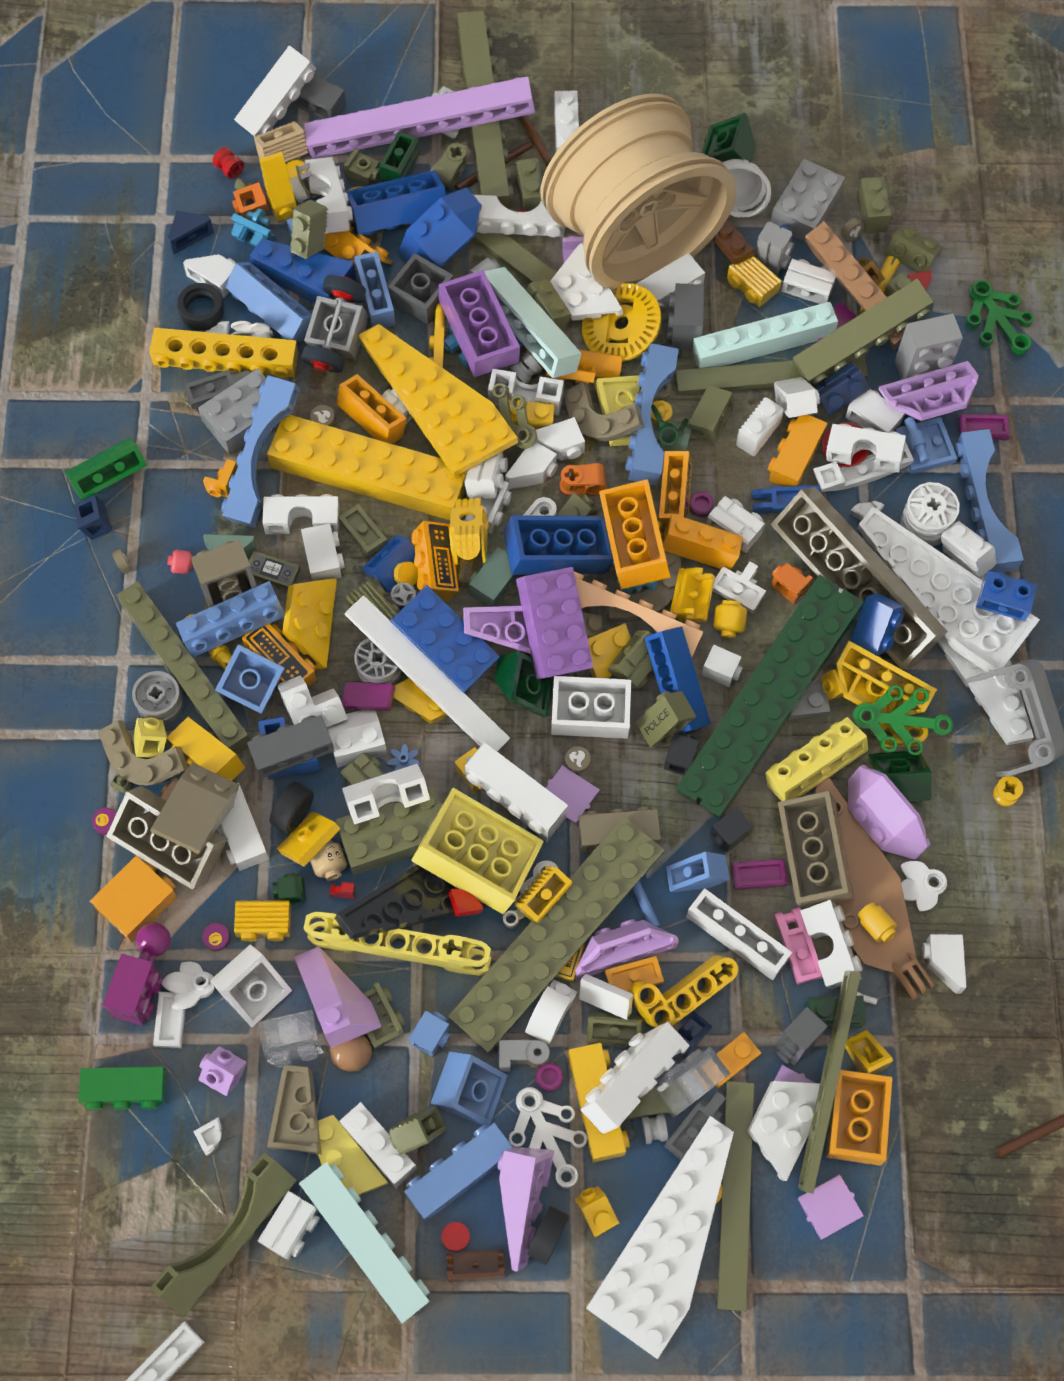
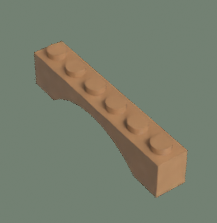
M824 221L805 236L806 245L843 284L864 312L887 298ZM896 331L889 335V340L886 343L893 351L900 346L904 331L901 333Z

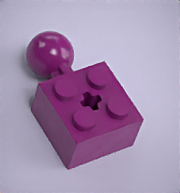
M151 922L139 929L136 936V944L140 950L138 958L121 953L102 1005L112 1017L144 1026L146 1019H150L154 1008L152 1000L155 993L158 994L160 992L163 980L153 963L157 956L164 954L168 950L171 943L170 932L164 925Z

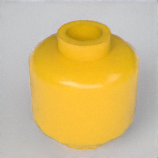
M723 600L722 604L715 607L713 627L721 632L722 637L736 638V634L745 631L747 610L742 606L741 602Z

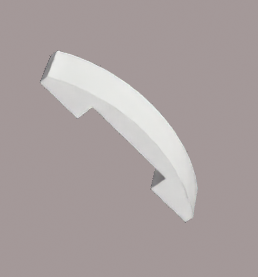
M906 442L900 470L914 462ZM875 454L868 455L863 462L853 467H839L837 462H833L813 469L822 492L853 488L894 473L875 469Z

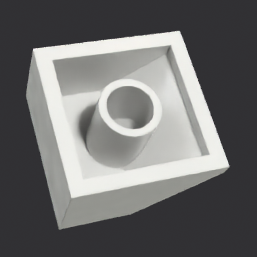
M360 710L346 714L347 720L327 727L335 750L333 753L337 768L353 763L362 753H365L369 758L387 755L376 710Z
M251 944L210 980L224 999L251 1027L258 1023L292 991L267 959Z

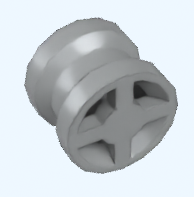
M408 583L396 584L391 591L392 603L394 602L400 611L416 596L414 587Z
M664 1113L658 1114L654 1118H649L648 1116L641 1117L645 1144H651L654 1140L668 1141Z

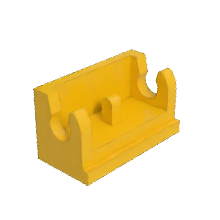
M679 568L670 612L676 614V618L684 624L686 619L695 623L707 621L715 576L712 573L702 574L703 568Z

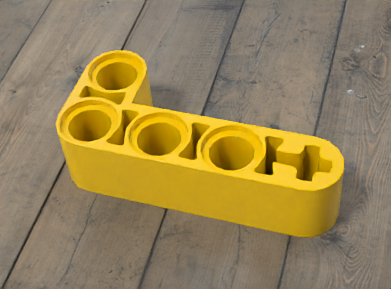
M715 955L663 994L655 985L644 981L633 983L630 986L629 993L633 994L632 1003L649 1026L656 1028L666 1022L673 1026L734 980L738 973V966L731 958ZM704 978L705 986L699 991L697 988L698 981ZM644 988H647L649 995L646 1000L641 1001L640 993ZM680 994H683L684 1002L681 1006L677 1007L676 999ZM662 1010L663 1018L660 1022L656 1023L655 1014Z

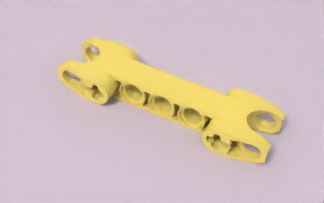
M313 912L306 915L304 930L308 933L307 938L313 945L345 953L356 951L443 967L450 972L469 975H483L490 969L491 948L479 940L456 935L443 937L404 929H394L375 934L379 936L378 941L374 944H368L365 942L367 936L350 939L334 919L336 914ZM316 918H321L325 921L315 922L310 925L311 921ZM318 928H325L322 932L315 931ZM396 939H402L406 942L400 949H395L391 946L392 942ZM421 944L432 946L431 951L426 954L420 953L417 949ZM474 947H481L484 951L475 949ZM475 955L483 957L481 960H472L471 958ZM481 966H484L482 969H474V968H473V967H481Z

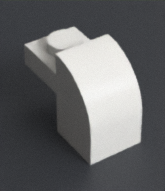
M553 980L551 985L547 986L525 1032L549 1045L559 1030L567 1010L577 995V991Z

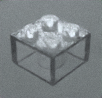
M312 1010L258 1022L263 1054L270 1065L274 1064L275 1067H283V1065L291 1064L290 1060L301 1058L302 1061L316 1059L318 1057L317 1054L323 1053L318 1023Z
M711 1047L704 1052L697 1049L683 1062L677 1064L658 1080L660 1086L653 1092L672 1118H675L731 1073Z

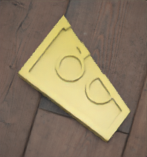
M639 375L596 379L594 384L602 415L614 413L635 403L636 394L640 390V386H637ZM631 434L609 441L610 447L629 445Z
M334 1115L318 1121L322 1154H318L321 1165L327 1162L331 1167L335 1164L344 1176L340 1181L346 1189L352 1186L358 1196L388 1184L386 1179Z

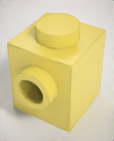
M153 717L137 718L132 738L136 757L153 758L164 752L167 736L163 720Z

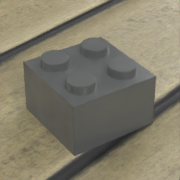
M414 253L388 285L391 302L396 307L428 325L435 316L437 304L440 303L439 284L453 280L454 275Z
M675 283V291L670 293L667 313V340H671L672 348L693 351L694 338L702 335L704 285Z

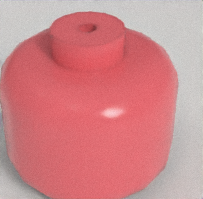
M176 549L173 551L172 556H168L167 565H171L172 573L187 574L192 569L191 557L193 556L189 551Z

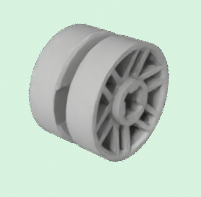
M369 638L363 640L358 645L354 661L360 682L393 684L394 686L399 681L402 670Z
M152 671L141 676L134 684L132 699L142 718L153 717L163 720L165 726L174 722L181 715L184 708V698L176 680L170 674L162 671Z

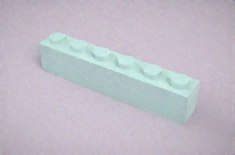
M505 267L484 271L513 333L550 376L555 378L575 373L582 354L579 349Z
M826 302L694 338L692 353L698 368L727 366L818 341L819 338L826 337L835 331L838 320L831 302Z
M326 1162L299 1184L400 1322L403 1323L429 1302L426 1296L430 1292L420 1279L415 1282L410 1276L409 1272L413 1269L403 1256L398 1259L393 1253L392 1249L395 1247V1244L386 1232L380 1235L374 1226L378 1224V1221L369 1209L363 1212L357 1203L361 1201V1198L352 1186L346 1189L340 1180L344 1176L335 1164L330 1167Z

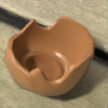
M361 1035L334 1048H329L332 1063L342 1071H360L369 1063L372 1056L371 1042L366 1036Z

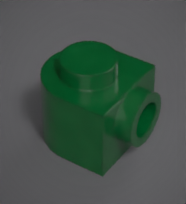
M285 874L283 878H277V882L272 883L274 898H279V901H290L291 905L301 904L306 901L304 878L299 877L298 874Z

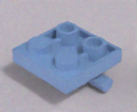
M909 417L904 421L906 426L895 428L894 432L906 436L905 442L914 459V462L907 466L910 474L956 463L958 458L941 417L915 423L914 418Z

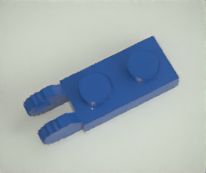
M777 486L753 490L751 498L755 500L771 498V502L756 503L752 506V511L758 514H767L771 511L772 513H781L801 489L815 487L820 492V486Z

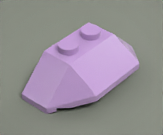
M965 361L879 386V391L890 406L910 417L923 421L966 408L979 375L971 364Z
M861 765L848 779L849 812L881 850L913 860L917 859L931 845L929 839L926 838V831L920 814L886 774Z
M635 919L621 923V927L617 929H601L595 932V936H592L576 968V981L581 980L585 974L594 976L605 972L607 969L675 949L679 943L678 937L644 920L636 922Z

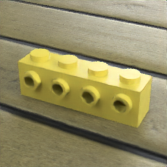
M848 717L841 722L834 723L829 730L820 736L813 737L808 744L791 752L786 759L780 763L773 764L765 772L767 787L781 801L801 797L868 751L867 736Z

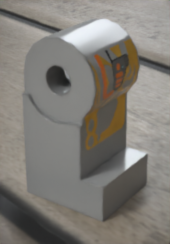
M499 1040V1070L510 1072V1065L528 1064L532 1068H539L548 1061L549 1047L546 1043L539 1040Z

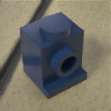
M96 495L74 504L78 529L91 540L113 530L112 525L109 524L106 506Z

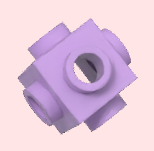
M219 1046L212 1054L207 1053L202 1059L199 1066L202 1071L198 1080L227 1096L240 1082L247 1062Z

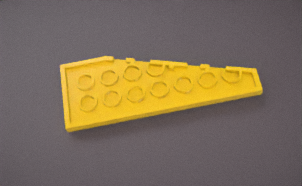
M378 324L358 335L361 344L454 478L518 443V437L491 401L383 326Z

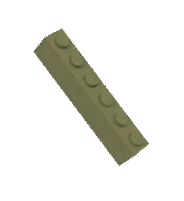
M917 278L794 356L793 364L811 385L815 384L816 386L828 378L826 375L834 370L838 372L847 366L848 361L865 356L869 352L868 349L875 344L880 346L887 342L889 335L896 331L897 333L903 332L906 325L916 318L921 320L931 313L930 309H932L933 301Z

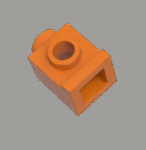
M259 182L233 191L235 200H232L234 209L237 214L241 213L244 218H247L248 211L255 213L259 208L266 212L270 211ZM249 201H254V202H255L254 204H251V205H248V206H247V203H248Z
M788 563L785 565L780 564L772 573L773 581L771 586L792 604H795L810 588L813 577L810 575L804 577L799 568L792 567Z

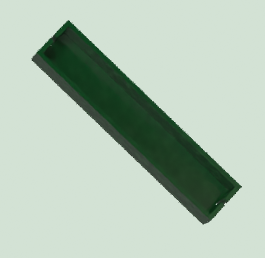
M819 574L677 785V793L696 805L699 802V798L702 799L700 807L718 820L723 818L862 610L864 601L845 589L840 593L837 584Z

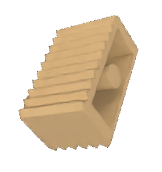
M293 121L254 137L259 158L282 151L285 162L300 160L303 155L309 153L304 131Z

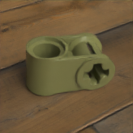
M460 143L450 144L432 168V170L436 171L444 187L449 190L454 188V185L467 167L466 148Z

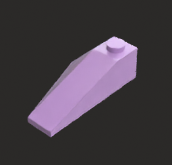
M522 606L463 608L464 634L531 654Z
M319 946L294 957L330 1048L382 1027L372 1002Z
M512 1147L504 1150V1153L500 1156L498 1168L501 1170L499 1179L513 1271H519L528 1264L529 1256L527 1252L536 1233L535 1227H532V1224L537 1219L538 1214H541L543 1204L540 1203L539 1197L542 1188L548 1187L554 1150Z

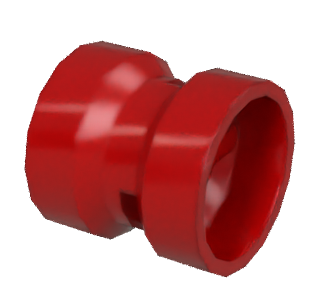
M228 147L219 149L212 160L213 165L219 170H223V174L229 179L237 178L245 166L244 161L238 156H234V152Z

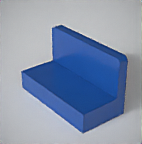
M394 535L362 570L367 576L376 578L387 592H391L397 584L394 579L395 567L401 562L414 563L415 548L408 538Z

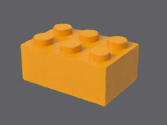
M840 1070L828 1124L825 1158L879 1166L886 1161L892 1077Z

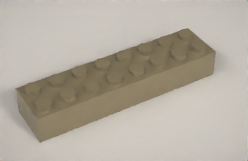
M815 487L801 489L771 523L772 527L817 576L819 574L837 584L839 588L845 589L864 601V603L867 596L879 593L904 605L901 613L903 614L902 622L895 629L893 634L894 643L890 650L887 651V654L902 670L915 666L948 632Z

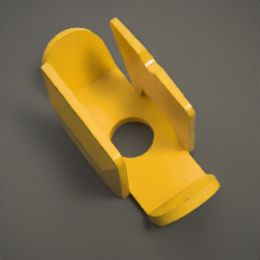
M473 498L469 500L456 499L455 507L451 509L449 536L455 565H458L459 557L469 560L478 555L480 551V535L483 563H486L489 526L481 498H475V500ZM464 515L475 516V518L471 521H463L460 519Z

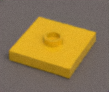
M312 811L276 849L283 856L302 866H306L340 830V827L334 821Z

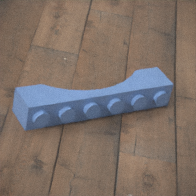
M650 343L648 351H643L640 366H644V370L640 372L637 386L641 387L640 393L637 392L635 403L640 408L644 427L635 431L630 436L628 449H632L631 456L628 455L625 470H629L628 480L638 482L648 479L649 484L657 485L662 474L664 452L653 432L651 405L657 393L668 382H671L676 370L677 348Z
M268 375L266 382L263 381L260 386L259 395L261 397L258 405L256 404L252 411L253 422L251 428H247L245 432L244 442L246 443L244 450L238 454V468L236 474L231 476L229 482L231 490L221 507L222 516L230 521L256 528L263 506L256 481L259 453L273 428L293 412L300 392V388L296 383Z
M990 429L963 432L960 434L957 443H955L954 450L956 456L961 461L960 475L966 481L965 494L967 500L971 501V518L973 522H976L978 528L976 534L983 538L985 542L995 547L996 565L989 571H1000L1003 573L1018 571L1024 561L1018 537L999 521L987 497L986 471L995 452Z

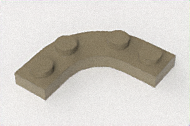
M581 382L563 392L569 418L575 417L581 433L597 441H613L644 427L640 408L636 403L614 413L602 415L596 413L592 404L589 387L585 382Z
M666 551L665 555L671 577L658 580V587L655 591L648 588L642 593L629 594L631 595L630 601L638 604L639 600H643L654 605L652 610L661 613L673 600L678 571L681 568L680 556ZM608 606L609 622L643 620L627 610Z
M117 720L98 731L112 767L129 782L138 785H159L182 775L188 768L182 748L178 746L150 759L136 757L135 749L124 721Z

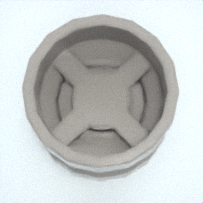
M529 352L522 356V360L519 363L513 364L510 367L512 372H516V377L525 384L531 381V377L534 374L538 375L543 370Z

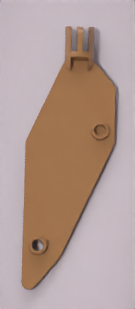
M827 778L816 786V793L830 791L836 800L837 807L840 808L838 816L854 899L836 903V906L840 905L844 912L845 920L842 923L845 931L849 930L853 938L854 945L851 947L864 965L894 973L910 997L915 1000L918 996L905 975L921 995L926 993L927 990L914 969L929 989L935 987V984L916 958L901 879L876 843L849 812L847 802L830 778ZM872 902L876 906L880 905L897 924L895 929L896 935L886 943L884 941L876 942L860 924L859 912Z

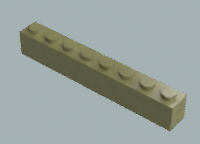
M137 581L116 594L124 611L169 674L176 680L179 688L213 736L237 755L249 748L247 742L250 741L247 732L219 693L215 691L214 686L140 583Z

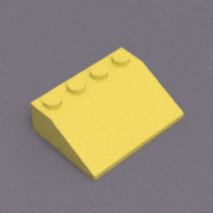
M452 788L411 861L455 887L471 893L479 901L504 914L515 901L544 841L457 789Z

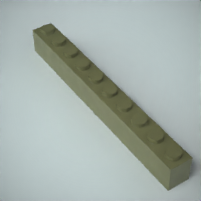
M484 11L457 13V29L465 89L498 82L497 74L492 73V70H495V58L490 56V52H493L492 38L487 37V34H490L489 20H485ZM503 120L471 126L479 195L497 196L499 202L509 209V200H513L512 185L508 186V181H511L510 167H505V162H508L507 148H503L502 143H505V130L500 129Z

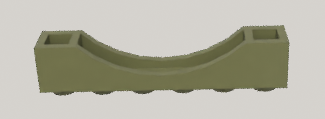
M263 1153L246 1173L240 1204L232 1220L220 1236L198 1254L184 1261L170 1264L150 1288L176 1312L184 1316L195 1307L198 1298L207 1288L214 1284L218 1274L226 1265L234 1260L237 1251L245 1242L253 1237L257 1227L272 1214L274 1207L282 1197L286 1196L288 1191H291L292 1185L297 1180L274 1159Z

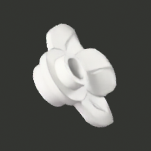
M237 321L231 324V328L236 331L231 335L271 338L273 336V331L270 330V327L263 323L251 324L247 321Z
M909 861L901 864V870L907 878L901 883L905 901H916L920 912L932 909L937 904L938 895L943 893L947 887L946 876L939 870L929 869L924 863L919 861ZM929 880H935L938 886L932 887L929 884Z
M190 961L182 962L180 972L170 973L161 983L165 989L175 993L172 1008L176 1010L195 1006L200 998L209 997L215 989L210 982L213 975L203 972L199 964Z

